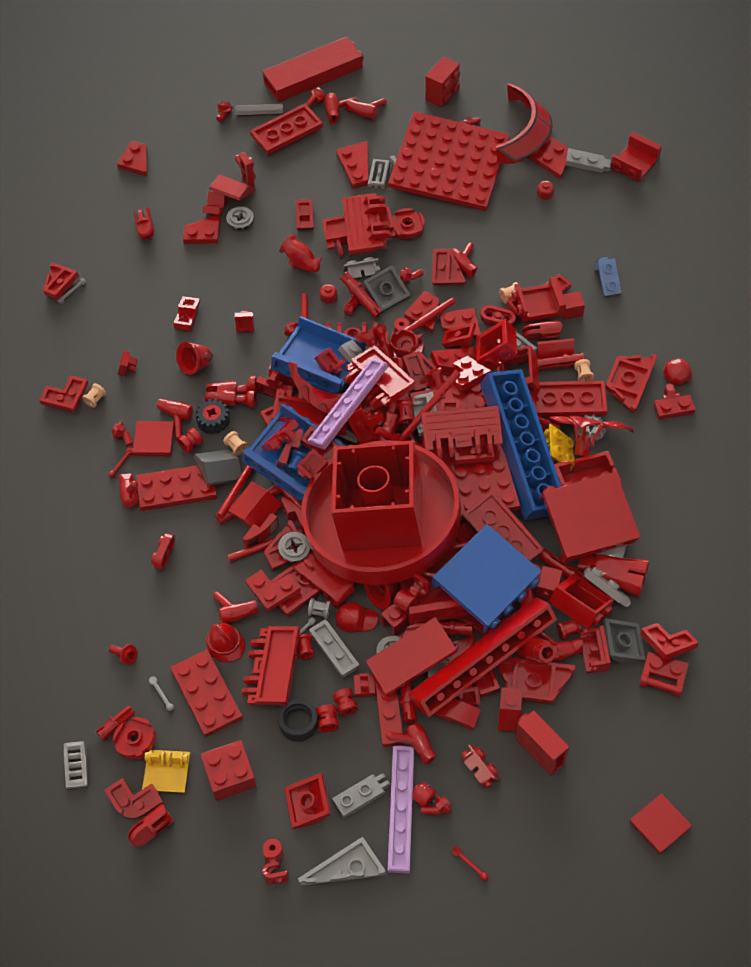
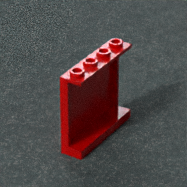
M602 472L598 477L594 478L587 476L580 479V482L573 483V481H569L557 488L550 486L545 488L539 497V500H544L563 552L560 555L562 563L633 544L640 538L616 472Z
M467 543L451 546L447 553L428 570L438 572ZM414 577L399 582L401 589L408 591L411 585L414 586ZM425 578L431 585L432 579ZM432 585L428 595L420 598L416 597L418 599L417 605L409 607L407 613L410 625L426 623L434 617L439 621L471 615L441 587L436 590Z

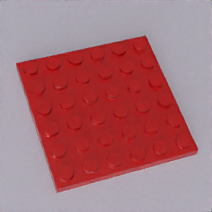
M414 111L391 173L388 188L486 211L501 165L497 163L496 146L508 142L509 134Z

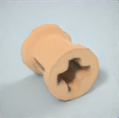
M515 282L510 287L499 289V295L503 303L506 304L508 300L512 299L511 293L514 291L515 284L518 283Z
M583 359L575 363L574 368L578 372V381H592L594 379V374L590 370L589 360Z
M94 383L92 389L82 399L88 406L95 408L99 399L107 393L104 388Z
M236 431L230 432L224 438V444L230 446L236 456L242 455L248 447V444L239 438Z

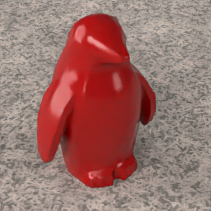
M295 234L289 235L279 250L280 253H286L289 258V265L295 269L299 267L308 272H318L321 267L322 257L315 259L312 250L307 245L297 240Z

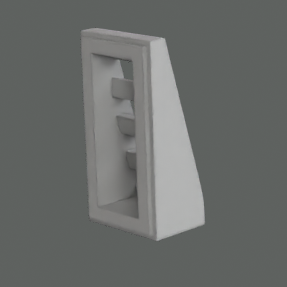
M84 741L64 743L66 789L88 787L87 746ZM74 759H81V761L71 762ZM82 767V770L71 771L73 768ZM82 776V779L71 780V777Z

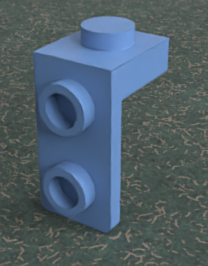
M599 258L598 262L593 264L594 271H599L603 295L620 294L621 287L615 258Z

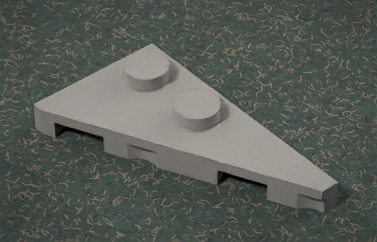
M361 837L299 877L298 882L301 886L376 877L385 875L386 870L365 839Z

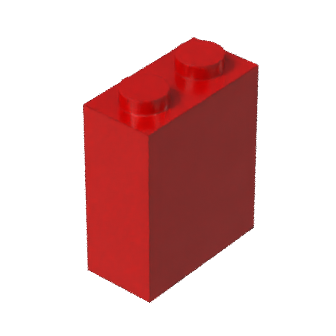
M534 710L530 714L522 715L518 720L516 741L551 776L566 763L569 746Z

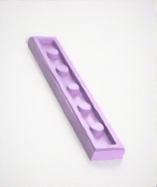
M374 358L370 359L308 439L310 445L323 450L326 449L388 368L386 362Z
M393 746L388 873L410 874L414 769L413 746Z

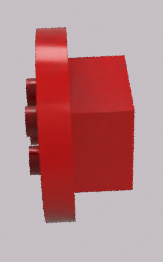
M384 440L360 445L333 447V458L314 475L307 486L302 500L301 519L309 546L315 557L326 569L352 582L384 585L413 578L414 572L418 574L423 573L435 565L447 553L455 541L460 528L461 503L455 478L448 466L439 457L429 450L415 445L413 441Z

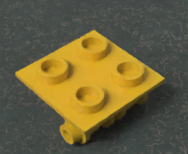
M549 424V429L545 430L544 436L553 463L555 461L561 463L570 460V470L572 471L575 459L573 454L574 442L559 429Z
M163 750L145 752L146 768L142 789L152 783L158 792L185 793L190 752Z

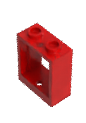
M506 318L476 336V362L491 371L517 356L516 330Z
M530 345L517 349V356L497 367V372L508 371L509 366L529 361L530 377H526L525 380L529 392L532 394L539 392L540 388L538 358Z
M574 573L555 587L549 603L589 629L595 624L598 625L603 617L607 618L613 610L611 606L615 599Z

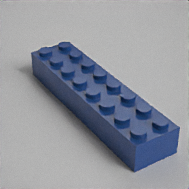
M521 369L488 373L480 385L487 407L498 406L503 441V444L500 445L507 459L524 520L550 517L544 500H539V497L545 488L550 486L557 488L561 487L523 371Z

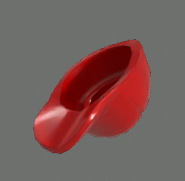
M355 602L341 605L336 612V625L340 630L350 633L370 631L376 627L379 619L378 613L375 610L363 607Z

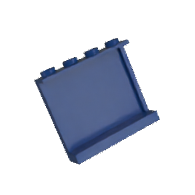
M300 316L297 328L281 351L273 354L270 369L292 378L287 363L297 362L298 374L306 382L322 391L340 394L346 385L345 377L349 374L345 366L350 363L347 361L342 366L344 369L335 375L334 373L328 374L324 372L314 358L326 349L331 348L337 358L342 361L345 357L338 350L341 345L353 339L364 352L366 343H359L351 336Z
M282 404L278 414L252 446L244 450L241 461L302 502L304 493L311 480L308 477L304 479L301 475H291L284 468L276 467L287 441L284 440L282 442L283 445L276 451L265 452L261 446L286 423L278 421L279 417L295 419L299 426L294 430L302 429V436L310 426L315 429L318 427L307 417H302L296 413L294 408ZM333 438V441L335 443H337L340 446H345L343 445L341 440ZM300 443L297 451L307 455L311 450ZM291 451L289 452V456H288V460H287V464H286V465H288V463H289V461H290V458H291L290 453H291Z
M486 524L433 576L431 585L436 590L441 587L485 626L483 632L486 633L490 628L493 630L500 623L499 618L503 614L507 616L514 607L512 605L516 601L520 603L527 595L526 591L529 588L534 589L540 582L539 576L542 571Z

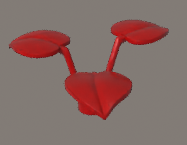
M551 416L547 419L570 424L574 427L576 443L574 454L580 456H589L591 446H594L603 428L627 429L632 434L634 431L633 428L619 422H599L580 416ZM600 425L593 439L590 440L591 437L586 436L587 426ZM578 427L583 429L582 435L578 434Z

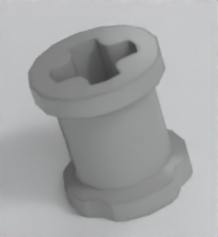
M311 598L308 616L318 615L328 619L331 601L325 603Z

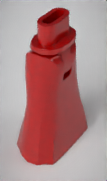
M594 554V557L590 555V557L580 558L578 568L584 571L588 566L592 569L596 567L604 574L602 577L606 580L612 579L620 586V589L640 597L650 561Z

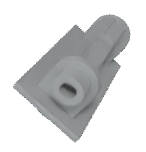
M368 257L360 262L356 260L348 261L344 264L343 271H348L354 279L362 278L361 271H364L365 277L372 276L380 272L379 265L376 266L379 259Z

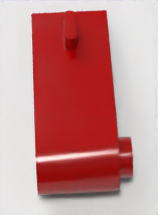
M311 552L294 567L296 572L322 590L326 600L331 601V605L336 608L355 591L352 581L341 578L326 569Z

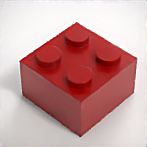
M442 57L425 76L426 101L442 108L446 102L450 101L452 95L458 92L460 88L459 63Z
M242 740L201 754L216 801L257 787Z

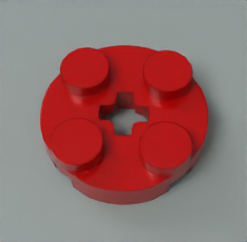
M404 208L395 212L392 220L397 239H411L420 237L423 234L425 220L420 212L418 214L411 208Z
M135 717L131 718L132 721L127 723L124 721L117 727L113 735V742L115 743L116 750L122 757L141 760L145 758V752H149L154 746L157 734L149 721L144 718ZM138 734V739L132 742L130 738Z

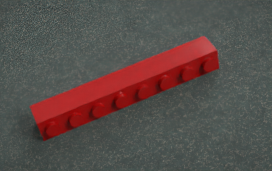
M537 597L409 692L408 694L417 710L430 717L555 622L557 618L550 604Z

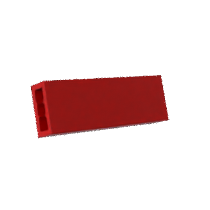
M344 37L263 70V81L279 103L363 68L364 57L362 52L357 50L354 42H351L348 37Z

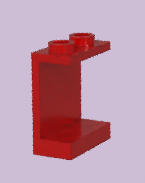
M632 132L629 136L628 146L619 156L613 154L611 169L640 182L660 158L662 145Z

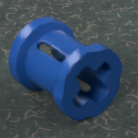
M293 450L290 453V461L284 469L291 475L300 476L297 472L299 469L297 465L306 455L300 451Z

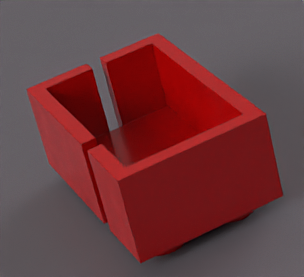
M609 451L574 459L571 474L570 460L554 464L561 485L569 481H573V483L580 482V479L591 476V478L598 477L600 473L609 471V473L616 472L618 475Z

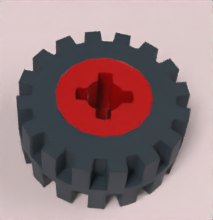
M208 399V402L203 401L202 405H198L195 416L201 431L204 430L207 434L209 432L211 434L217 432L218 434L220 430L224 431L226 429L225 426L228 427L230 416L227 405L223 404V401L220 400L218 402L217 399H214V401Z

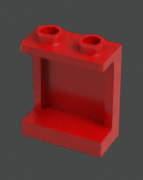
M550 277L547 285L521 289L519 283L515 284L511 295L513 302L516 301V311L518 316H521L522 322L564 316L567 304L557 277Z

